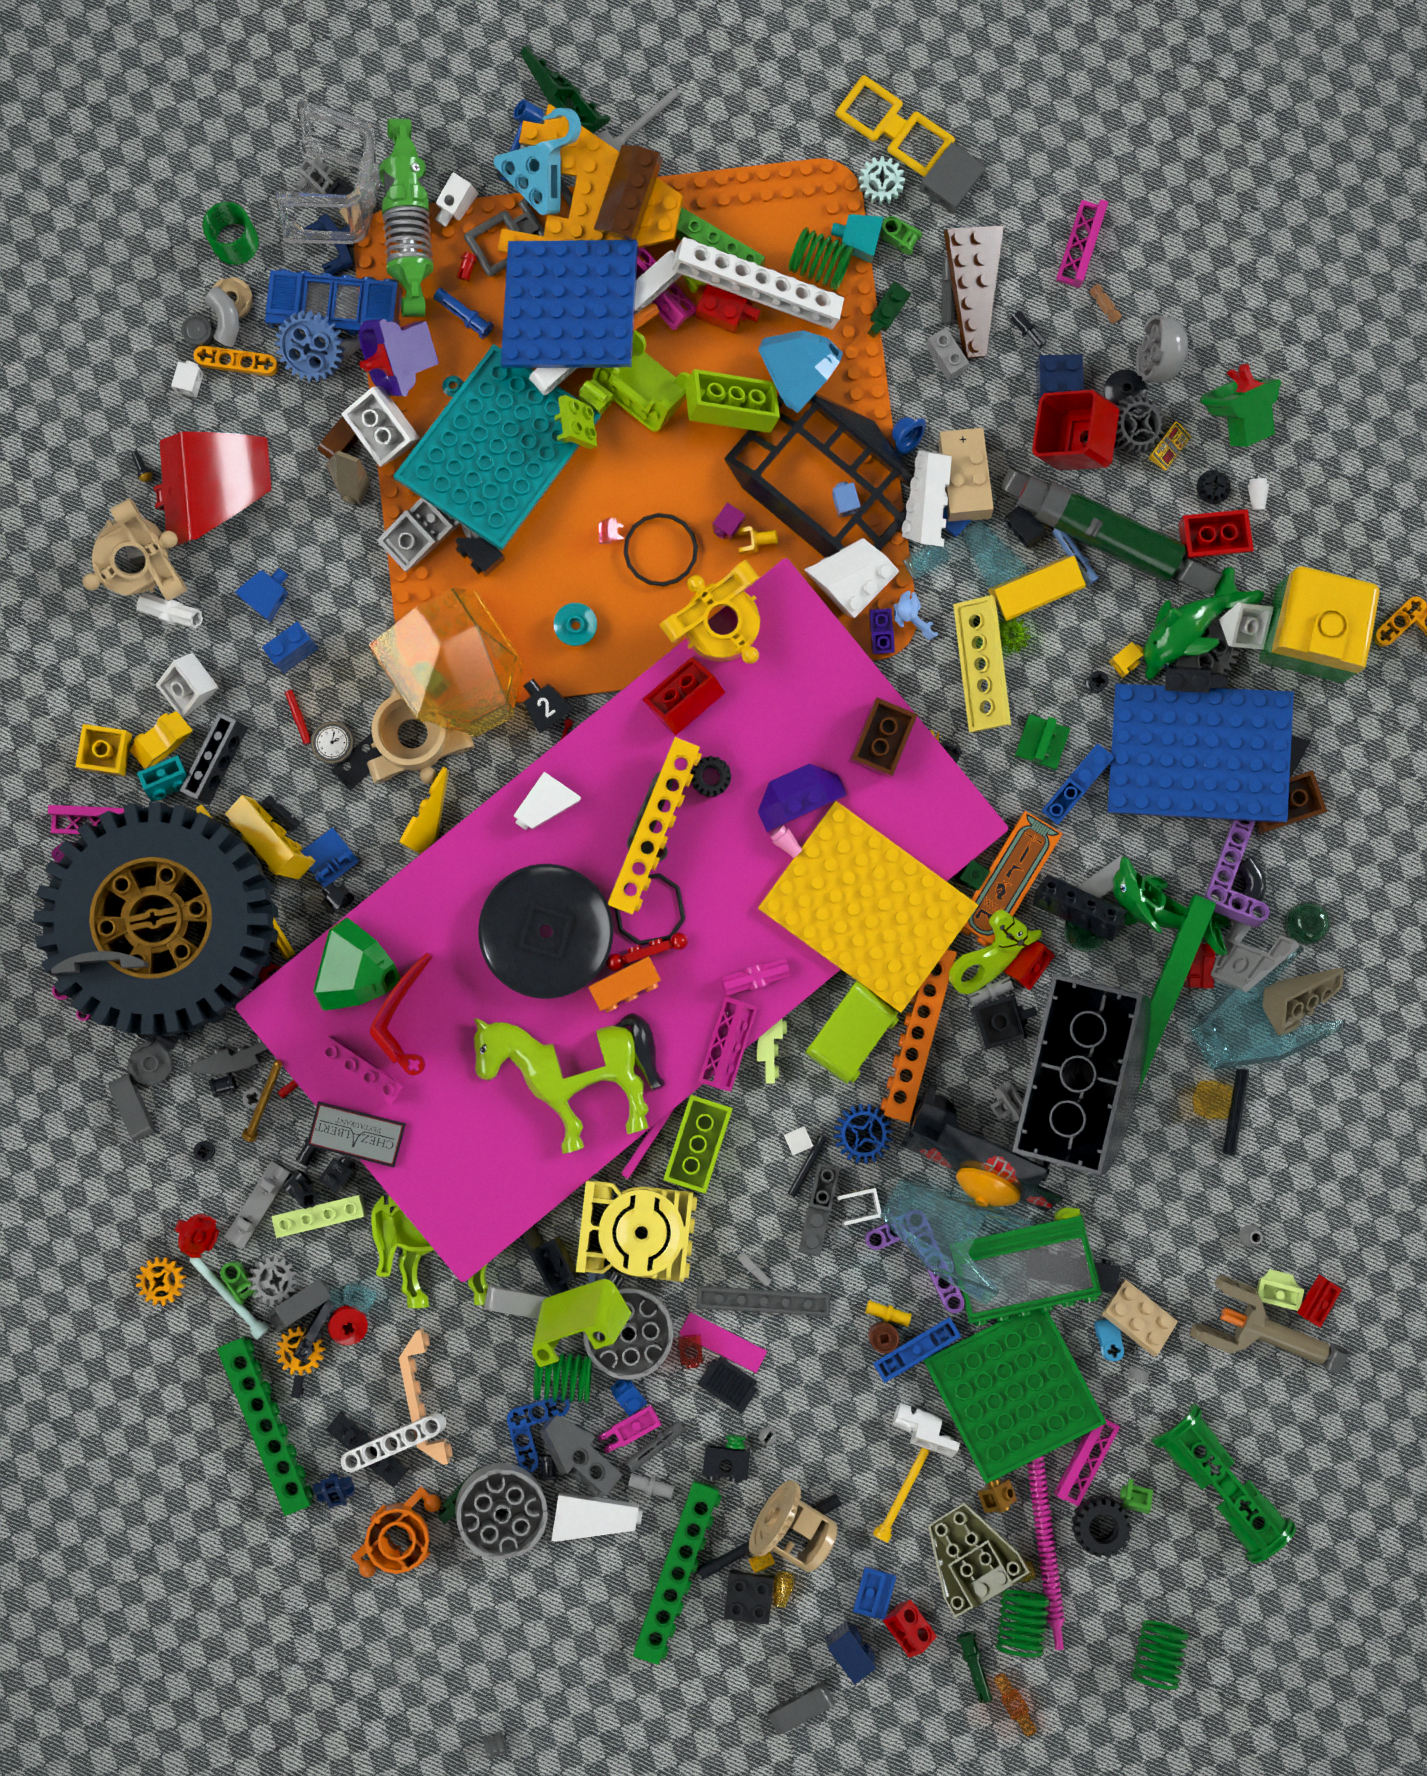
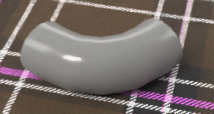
M215 286L208 292L205 298V304L215 312L218 320L217 329L213 337L221 344L233 347L239 331V313L233 300L224 290Z

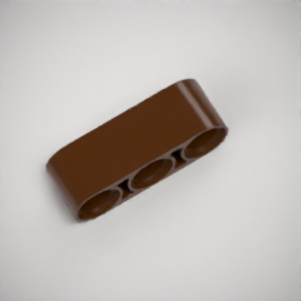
M342 416L321 441L317 450L330 460L337 451L347 453L359 438Z

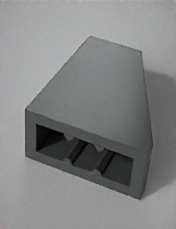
M318 1279L276 1306L266 1316L277 1333H279L331 1298V1291L325 1282H321Z

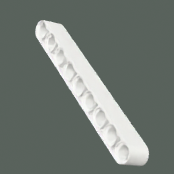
M673 250L667 252L636 280L634 315L648 306L682 275L672 271L675 257ZM537 368L530 375L529 380L543 395H547L577 368Z

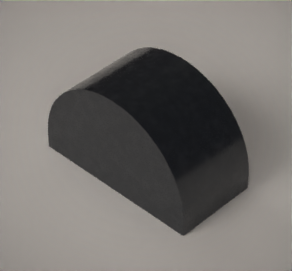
M1053 974L1012 1152L1100 1176L1110 1170L1125 1138L1144 1070L1151 1025V1003L1147 995L1060 974Z

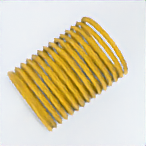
M771 1552L760 1557L752 1556L748 1558L755 1574L775 1564Z

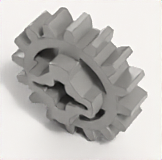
M271 1256L270 1259L263 1257V1263L255 1262L257 1269H250L253 1277L247 1278L248 1281L252 1282L248 1290L255 1291L252 1297H260L259 1303L267 1301V1305H273L274 1302L281 1304L282 1298L284 1300L289 1299L288 1292L295 1291L291 1285L297 1283L296 1280H292V1276L296 1272L289 1270L292 1264H285V1258L278 1260L277 1256ZM274 1266H277L278 1268H280V1269L282 1270V1272H281V1273L278 1272L277 1269H276V1267H274ZM274 1277L275 1281H273L272 1284H270V1280H272ZM262 1289H266L271 1296L265 1294Z

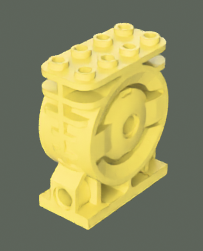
M587 1180L576 1272L604 1274L613 1266L620 1272L630 1276L684 1283V1278L689 1279L690 1263H686V1256H691L693 1241H688L689 1233H694L695 1219L691 1218V1211H696L697 1197L693 1196L692 1191L653 1187H634L621 1192L614 1183ZM613 1190L618 1195L615 1199L612 1198ZM636 1195L635 1207L621 1217L616 1229L618 1244L629 1255L628 1265L624 1264V1256L615 1246L612 1231L617 1216L621 1211L630 1206L631 1196ZM656 1197L660 1199L659 1210L664 1213L670 1224L671 1236L665 1251L653 1259V1266L648 1268L649 1257L661 1250L667 1237L665 1221L654 1210ZM594 1203L609 1204L601 1217L600 1224H595L593 1221ZM639 1226L647 1228V1237L643 1239L638 1238L635 1234L636 1228ZM592 1230H599V1242L602 1251L588 1249ZM605 1259H607L610 1263L604 1268Z

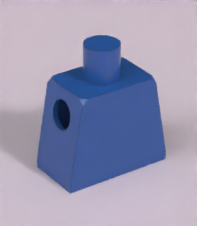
M279 567L271 577L261 570L238 588L235 593L268 622H271L288 595V592L281 586L288 575Z

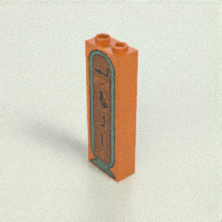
M1024 811L988 869L990 873L984 883L970 898L979 906L960 932L966 936L972 934L977 937V942L984 947L992 945L993 941H995V934L989 924L990 917L998 910H1004L1010 915H1014L1063 833Z

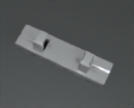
M271 1161L224 1238L244 1249L287 1181L291 1171ZM243 1217L246 1218V1219H248L249 1221H251V1222H253V1223L246 1222V1221L243 1219Z

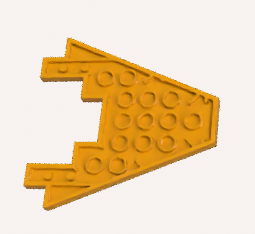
M548 104L546 116L557 108ZM565 116L545 120L544 124L523 121L519 143L521 145L534 146L540 142L563 138L569 131V122ZM581 126L578 139L559 151L561 156V174L577 177L569 219L547 215L543 236L502 229L498 251L508 253V241L623 240L594 230L619 151ZM658 178L656 179L636 239L638 249L675 240L683 195Z

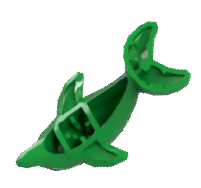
M1227 567L1221 572L1222 576L1215 587L1214 597L1191 601L1176 609L1171 608L1170 600L1165 601L1158 611L1155 627L1150 632L1144 646L1143 654L1147 664L1145 670L1146 679H1153L1164 667L1169 666L1181 656H1197L1212 650L1219 644V639L1201 638L1211 622L1225 609H1232L1237 603L1258 605L1264 597V591H1238L1234 579L1235 570L1233 567Z
M1122 857L1120 868L1114 874L1112 881L1113 893L1123 909L1127 910L1124 924L1129 926L1142 922L1148 924L1157 933H1162L1160 927L1179 929L1187 908L1172 900L1161 891L1169 887L1168 883L1159 876L1150 874L1141 876L1129 858ZM1213 912L1203 937L1217 955H1228L1220 929L1222 927H1230V921L1226 916Z

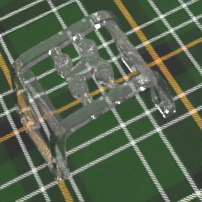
M300 100L296 110L298 123H301L302 128L301 142L303 153L340 162L360 170L354 191L347 195L309 194L277 190L276 202L283 240L286 243L354 244L360 242L367 236L370 229L381 181L379 164L376 163L375 132L372 126L364 120ZM316 120H321L363 133V157L312 140L310 125ZM287 207L347 208L350 232L305 230L295 221H289Z

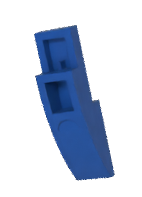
M1097 743L1041 812L1058 825L1113 760L1114 756Z

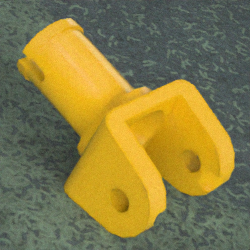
M751 526L737 529L738 535H751L752 546L739 548V554H755L758 552L760 545L778 544L776 530L758 533Z

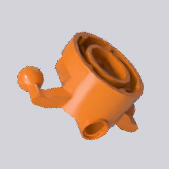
M421 1486L405 1503H396L388 1506L382 1505L372 1515L365 1543L351 1556L359 1565L361 1576L365 1578L372 1577L376 1573V1566L384 1572L394 1574L408 1572L414 1567L417 1568L431 1554L428 1547L430 1541L428 1526L423 1518L411 1508L422 1498L425 1509L429 1512H436L442 1504L439 1496L435 1494L430 1495ZM393 1525L407 1530L412 1541L404 1551L401 1549V1546L395 1545L392 1542L390 1534H386ZM367 1553L371 1560H364L363 1556Z

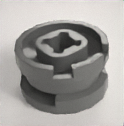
M193 315L185 319L181 332L188 345L194 349L199 346H210L214 341V329L209 321L200 315Z

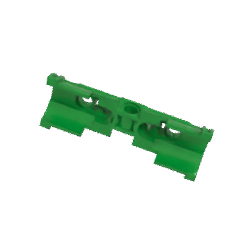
M1193 1403L1189 1407V1411L1184 1419L1171 1430L1155 1435L1151 1441L1157 1448L1163 1447L1181 1470L1185 1469L1201 1489L1206 1488L1209 1484L1214 1487L1224 1500L1216 1508L1230 1524L1228 1528L1248 1551L1245 1556L1252 1564L1265 1561L1291 1540L1297 1527L1290 1518L1285 1520L1269 1499L1259 1492L1250 1479L1243 1485L1229 1468L1235 1461L1219 1443L1218 1437L1201 1418V1409L1196 1403ZM1198 1445H1203L1206 1448V1454L1201 1458H1197L1194 1455V1449ZM1207 1460H1210L1215 1466L1219 1465L1217 1468L1218 1474H1210L1212 1469L1206 1463ZM1241 1500L1249 1501L1246 1505L1252 1511L1250 1515L1243 1508L1239 1509L1241 1506L1239 1502ZM1260 1516L1264 1519V1525L1260 1529H1255L1252 1521L1255 1517Z

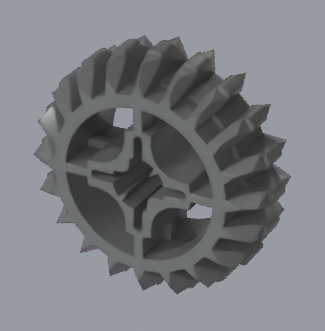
M1135 395L1134 398L1133 396H1128L1126 400L1119 401V406L1117 405L1119 416L1115 443L1120 442L1118 445L1119 449L1125 447L1126 453L1133 452L1136 455L1141 452L1143 454L1147 453L1148 449H1154L1155 444L1161 442L1159 436L1165 434L1161 428L1167 424L1161 423V419L1165 415L1159 414L1162 407L1155 408L1156 401L1152 400L1149 402V397L1145 396L1142 398L1141 395ZM1132 407L1142 410V412L1137 415H1135L1134 413L1131 414L1128 411ZM1138 434L1139 436H1144L1145 440L1137 442L1132 438Z

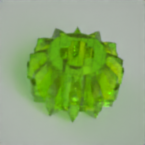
M1017 617L1011 621H1006L1004 618V623L998 622L1002 650L1006 646L1008 647L1007 653H1011L1013 648L1018 653L1021 650L1020 646L1025 648L1028 645L1025 640L1031 638V635L1026 633L1030 627H1022L1025 622L1024 619L1017 623ZM1014 631L1016 633L1015 637L1009 638V632Z

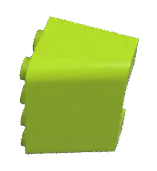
M601 1279L547 1297L542 1301L532 1346V1355L539 1367L558 1362L559 1357L554 1349L560 1339L582 1331L586 1333L594 1349L614 1344L632 1314L615 1284L610 1280ZM599 1331L603 1333L605 1340L596 1339L594 1332Z

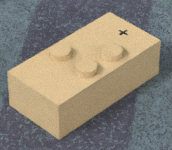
M983 428L941 431L938 439L939 453L952 456L949 486L945 487L948 497V505L946 506L948 522L991 519L994 508Z

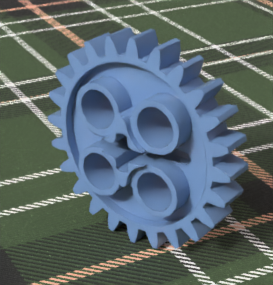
M302 310L298 315L293 313L290 318L287 317L284 320V324L282 323L278 327L281 331L275 335L279 338L275 345L281 347L276 351L277 354L283 355L279 361L287 362L285 369L291 367L293 369L292 375L298 372L300 380L307 376L308 382L313 380V378L319 382L322 377L327 379L330 375H333L336 369L341 366L339 361H342L344 356L340 353L345 348L340 346L344 339L337 337L341 331L333 330L335 323L329 325L327 323L329 317L322 320L320 312L313 316L312 310L308 311L306 315ZM299 328L305 332L306 336L300 333ZM319 336L324 338L326 344L320 341ZM294 348L299 350L301 356L295 353ZM314 356L320 359L321 364L315 361Z

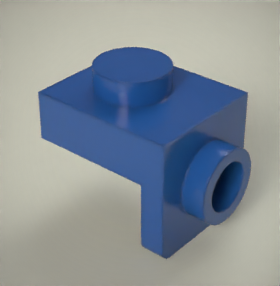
M619 1379L610 1387L616 1401L628 1416H631L647 1404L646 1399L635 1387L632 1380Z

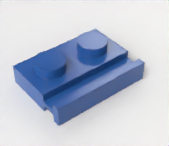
M864 1566L853 1612L883 1620L887 1614L897 1576Z

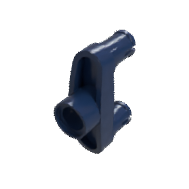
M324 214L318 217L319 220L306 227H302L308 241L323 232L328 233L339 252L337 258L322 265L325 273L334 275L343 269L348 270L354 267L348 247L357 243V240L349 225L338 229L330 217Z

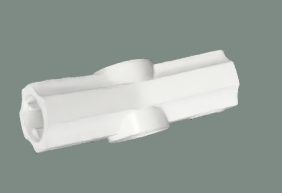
M143 592L137 601L138 611L158 617L159 620L177 626V624L196 629L203 620L202 611L184 606L175 600L167 601L166 599L164 600Z

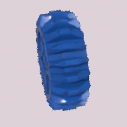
M858 1104L859 1111H856L854 1106H850L852 1112L850 1115L845 1110L842 1112L846 1117L845 1120L840 1117L837 1118V1121L842 1123L841 1127L834 1126L835 1130H840V1134H834L833 1138L841 1139L840 1142L835 1144L836 1147L844 1146L840 1151L842 1155L847 1151L850 1152L847 1156L848 1160H851L853 1155H855V1163H859L860 1157H863L864 1163L868 1164L869 1156H871L873 1162L877 1161L876 1153L881 1157L884 1156V1153L881 1151L882 1147L885 1150L890 1149L888 1145H885V1141H893L892 1138L886 1137L887 1133H893V1129L886 1130L885 1127L890 1125L891 1121H882L886 1116H884V1113L880 1116L877 1115L880 1110L878 1107L873 1112H870L872 1108L870 1104L867 1105L866 1111L863 1110L862 1104ZM859 1115L869 1116L862 1126H856L850 1121ZM875 1120L881 1129V1139L875 1137L871 1132ZM867 1127L868 1132L866 1133H869L873 1140L863 1137L859 1141L858 1131L853 1128L864 1130ZM846 1128L855 1134L852 1147L846 1141ZM866 1141L877 1145L871 1151L857 1152L859 1147Z

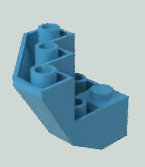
M804 330L766 337L761 341L758 348L785 405L796 413L804 407L828 380L840 363L843 352L829 338Z

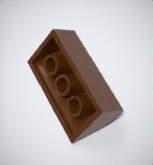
M621 146L594 230L623 240L634 241L637 239L663 161L659 152L641 146Z

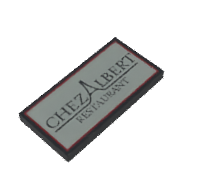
M318 1101L307 1146L395 1167L406 1123Z

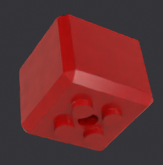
M1093 389L1044 393L1039 399L1032 446L1033 454L1059 471L1107 468L1113 459L1119 416L1118 407ZM1088 435L1087 443H1084V438Z

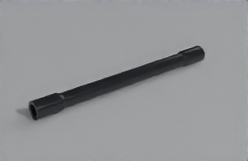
M835 1493L812 1508L825 1515L842 1506ZM789 1528L786 1534L793 1531V1529ZM749 1541L697 1567L702 1579H706L727 1565L750 1554Z

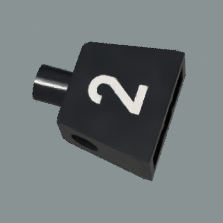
M533 678L523 685L530 695L523 703L539 733L545 731L574 709L549 683L540 688Z

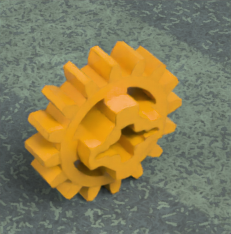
M155 1257V1263L152 1260L146 1261L148 1267L141 1266L140 1270L143 1274L136 1275V1278L141 1279V1282L136 1284V1287H142L139 1295L146 1294L145 1301L148 1302L153 1299V1305H158L159 1301H161L162 1306L167 1305V1299L171 1303L176 1301L174 1295L181 1296L182 1293L179 1288L186 1287L184 1283H181V1280L186 1278V1275H180L183 1267L176 1268L177 1261L174 1260L169 1263V1257H164L163 1261H161L160 1257ZM157 1266L165 1267L161 1272L153 1269ZM172 1274H174L175 1283L172 1280ZM164 1276L163 1283L165 1284L158 1286L159 1279L157 1278ZM147 1279L149 1280L150 1288L147 1285ZM162 1290L169 1293L166 1296L157 1295Z
M298 1326L296 1332L293 1328H290L288 1330L289 1335L285 1333L281 1335L284 1341L277 1342V1345L281 1347V1349L275 1351V1354L281 1355L277 1362L285 1363L282 1368L283 1370L288 1367L291 1368V1375L296 1370H298L300 1376L304 1374V1370L309 1374L312 1372L311 1366L318 1368L320 1365L317 1360L324 1359V1356L320 1355V1352L325 1350V1347H320V1343L324 1340L319 1339L316 1343H313L315 1350L312 1349L313 1353L308 1358V1360L311 1359L312 1361L306 1365H300L302 1361L292 1355L305 1331H303L302 1326ZM301 1336L298 1342H289L291 1338ZM286 1352L290 1354L291 1361L288 1359Z

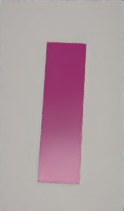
M691 1312L679 1333L757 1373L767 1353L766 1350Z

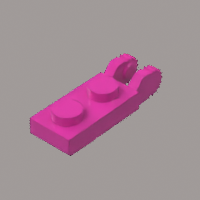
M650 1404L614 1424L612 1428L601 1433L597 1438L601 1441L614 1433L616 1434L618 1441L610 1443L604 1448L607 1454L661 1426L662 1423Z

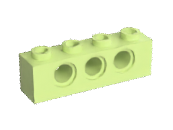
M363 1194L315 1205L313 1208H303L271 1217L276 1238L365 1217L367 1216Z

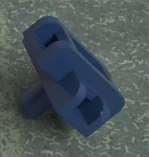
M331 1473L328 1479H323L320 1483L313 1484V1491L317 1496L318 1502H327L329 1509L338 1505L346 1506L347 1497L353 1496L355 1493V1486L351 1476L339 1479L337 1473Z

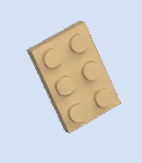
M1126 1279L1120 1283L1117 1293H1114L1102 1312L1105 1318L1154 1357L1159 1354L1178 1322Z

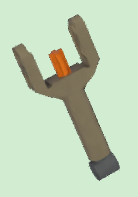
M1224 1275L1217 1276L1214 1282L1217 1288L1228 1296L1248 1303L1244 1314L1228 1307L1221 1311L1220 1319L1237 1326L1234 1331L1235 1336L1201 1323L1193 1324L1189 1332L1193 1338L1230 1354L1246 1349L1254 1341L1261 1340L1321 1364L1330 1372L1340 1373L1349 1356V1352L1345 1348L1333 1343L1329 1347L1328 1343L1269 1320L1256 1288Z

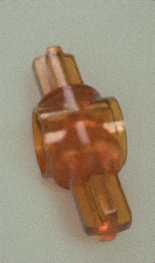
M1005 1673L997 1674L993 1681L1002 1695L1001 1701L1011 1719L1018 1722L1026 1737L1034 1735L1037 1732V1728L1028 1714L1030 1709L1019 1690L1013 1688ZM1014 1700L1021 1701L1017 1709L1010 1708V1703Z

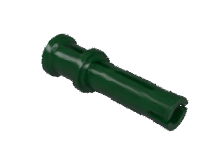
M966 1631L957 1635L956 1639L961 1644L962 1658L968 1664L979 1703H987L993 1697L980 1659L982 1652L978 1649L975 1640L976 1632Z

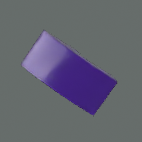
M870 609L869 617L873 654L894 653L892 609Z

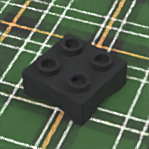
M729 1570L724 1619L769 1625L774 1575L751 1574Z

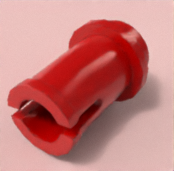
M464 252V255H461L462 262L456 276L458 279L470 281L474 264H477L476 255L469 252Z

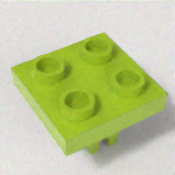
M567 395L559 397L560 413L555 415L554 418L555 421L560 420V423H562L563 433L557 436V441L563 440L564 444L573 442L588 449L597 447V433L594 426L592 406Z

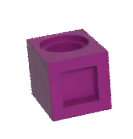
M727 502L712 523V529L715 530L714 534L723 540L725 538L731 540L737 529L744 522L745 514Z

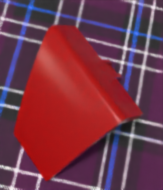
M179 432L159 442L162 484L154 486V493H156L157 498L155 509L165 511L166 531L174 532L178 538L177 544L174 547L198 539L271 491L268 441L266 437L216 432Z
M426 953L402 977L385 1000L370 1027L372 1038L393 1063L398 1062L404 1071L412 1076L418 1075L424 1070L425 1060L417 1054H405L399 1042L388 1030V1025L405 994L432 959L431 953ZM410 1059L413 1061L419 1060L418 1071L415 1068L412 1070L409 1068L411 1065Z

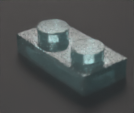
M928 545L903 560V563L914 580L947 561L951 556L945 545L944 547Z

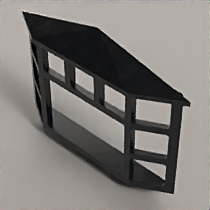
M815 393L807 402L811 407L798 421H794L779 412L780 418L778 420L790 426L791 430L778 445L774 446L758 436L759 431L748 430L724 458L741 487L825 558L845 548L841 544V540L855 524L874 542L873 546L881 551L905 521L906 507L900 513L883 495V492L896 477L911 489L910 483L914 477L912 471L875 421L818 393ZM779 395L777 398L778 406L780 409V407L784 404V401ZM816 411L837 427L836 431L825 443H821L803 428L804 424ZM797 433L871 493L868 500L835 537L761 477L764 470ZM842 433L846 434L864 449L851 466L829 449ZM751 441L770 451V454L756 470H752L736 459ZM869 455L891 472L878 488H875L856 472ZM876 500H879L895 518L880 537L862 519V516Z

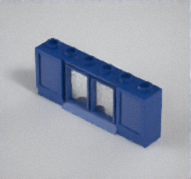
M287 269L271 270L265 323L270 328H275V324H284V320L287 317L290 318L293 313L298 315L303 310L306 315L308 311L312 310L313 316L320 312L322 320L329 317L327 323L329 325L335 323L334 331L345 330L350 335H357L362 322L366 320L385 319L387 322L399 323L402 288L393 279H384V281L376 280L372 277L354 279L351 275L333 277L329 273L312 275L308 271L295 273Z

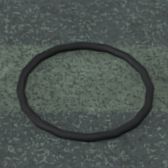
M656 513L643 517L631 527L625 538L623 553L627 567L636 578L649 585L667 586L678 583L690 573L697 560L698 545L694 532L685 521L671 514ZM658 517L672 519L683 525L690 534L694 547L692 561L687 570L676 579L665 582L650 581L639 575L631 565L628 555L629 539L635 529L645 521Z

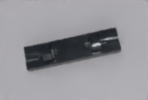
M340 1412L326 1429L329 1434L349 1451L374 1440L343 1412ZM371 1446V1454L377 1456L376 1448ZM393 1455L368 1465L369 1468L393 1488L409 1470Z

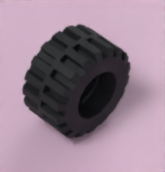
M1089 1497L1087 1502L1082 1501L1080 1503L1081 1507L1074 1510L1076 1515L1075 1517L1072 1516L1071 1520L1073 1526H1071L1077 1542L1089 1554H1094L1096 1557L1104 1555L1107 1558L1111 1557L1112 1553L1115 1555L1119 1554L1118 1550L1121 1547L1125 1549L1127 1546L1125 1544L1126 1540L1130 1541L1131 1538L1129 1532H1132V1526L1129 1524L1131 1521L1126 1514L1127 1512L1109 1497ZM1106 1514L1111 1516L1113 1519V1529L1110 1534L1104 1538L1092 1537L1089 1531L1091 1521L1098 1515Z

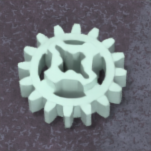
M881 156L878 162L874 157L872 158V164L865 163V169L860 170L861 177L858 179V183L862 184L860 185V192L866 191L864 194L865 199L870 196L872 197L871 203L879 200L880 205H882L883 200L890 204L891 197L898 199V192L902 193V185L905 183V178L902 177L904 171L898 170L899 163L893 165L892 158L886 162L884 161V156ZM880 175H882L884 182L883 187H881Z

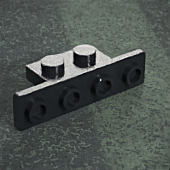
M534 1224L520 1236L551 1296L568 1291L569 1288L566 1283L580 1276L579 1272H576V1266L560 1236L545 1243Z

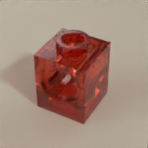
M701 1334L678 1336L681 1365H686L687 1369L699 1367V1363H703ZM688 1346H694L697 1349L698 1353L695 1357L686 1356L684 1351Z

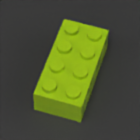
M694 369L685 385L690 421L771 433L780 418L777 390L774 382Z
M690 1095L664 1175V1181L706 1194L733 1108Z

